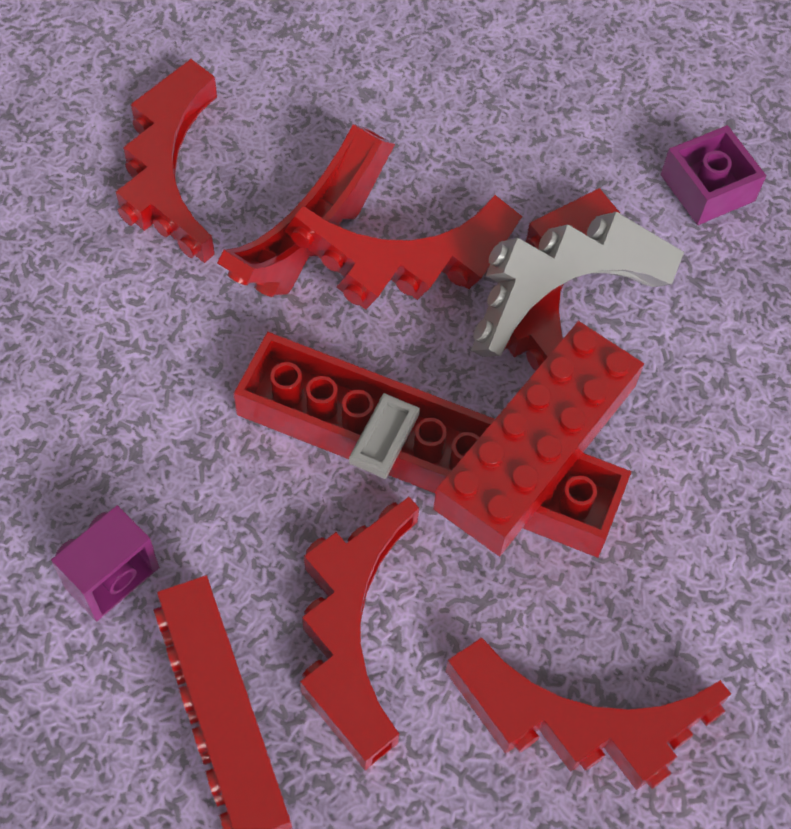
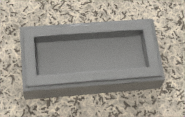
M383 393L349 457V464L386 479L419 416L420 408Z

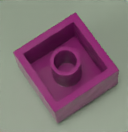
M728 125L669 148L660 174L697 226L755 202L767 176Z
M118 505L109 512H103L96 516L84 533L76 539H70L63 543L57 550L56 556L51 559L64 588L96 622L160 568L150 537Z

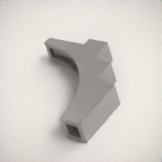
M618 212L596 216L588 227L587 235L570 225L548 229L539 242V249L519 238L501 241L493 248L489 256L490 266L486 274L487 277L498 282V284L491 290L487 299L489 306L486 314L475 328L473 334L475 341L471 351L482 357L501 356L514 329L531 307L551 290L575 277L586 274L606 273L627 277L651 287L672 285L684 252Z

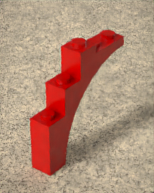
M190 59L131 103L134 119L132 123L140 135L125 145L123 149L127 162L125 167L133 179L117 190L116 196L119 204L118 213L128 225L132 226L135 223L144 231L151 225H154L162 236L167 238L171 235L177 240L180 249L189 258L196 256L205 263L215 255L212 235L194 219L182 200L176 184L175 172L178 153L187 131L199 114L217 98L215 76L193 59Z
M353 124L325 172L301 202L274 228L258 239L237 248L224 249L217 264L229 271L227 276L240 284L256 283L254 288L266 296L274 297L275 295L288 294L295 285L309 256H316L310 250L298 246L291 236L284 231L302 206L337 226L340 225L343 219L354 220L365 204L395 144L366 127Z
M598 188L530 222L525 242L539 249V242L548 229L563 225H570L587 235L588 227L596 216L620 212L605 193ZM563 284L551 290L531 307L514 329L505 347L514 358L526 352L527 360L535 371L563 339L559 315L560 294Z
M494 195L475 216L459 227L432 237L414 240H387L351 232L326 221L302 206L284 231L291 236L298 246L308 249L318 256L328 269L344 276L336 288L343 292L349 302L360 305L366 310L379 297L390 280L396 283L401 292L414 297L416 300L431 288L441 272L445 273L448 279L455 285L470 289L488 270L490 266L489 256L493 248L499 242L508 240L523 216Z
M407 497L399 504L397 502L389 504L380 513L377 521L369 527L363 525L357 528L349 536L348 543L335 532L327 539L321 537L314 541L307 548L304 555L305 570L326 593L328 598L320 597L305 609V615L302 617L303 630L328 660L325 662L318 660L302 674L304 679L300 681L301 693L365 771L395 747L399 741V732L380 706L367 675L361 647V619L366 595L378 567L394 544L418 522L419 507L410 497Z
M482 637L447 661L445 670L505 754L514 747L519 753L529 748L540 738L537 734V731L540 730L570 772L580 765L585 771L593 767L606 756L602 751L604 748L636 790L646 783L651 789H654L672 774L668 767L678 757L673 750L679 748L694 735L690 728L699 721L708 726L724 714L726 710L722 704L731 695V692L720 680L694 696L663 706L638 709L595 707L563 698L532 683L505 663Z

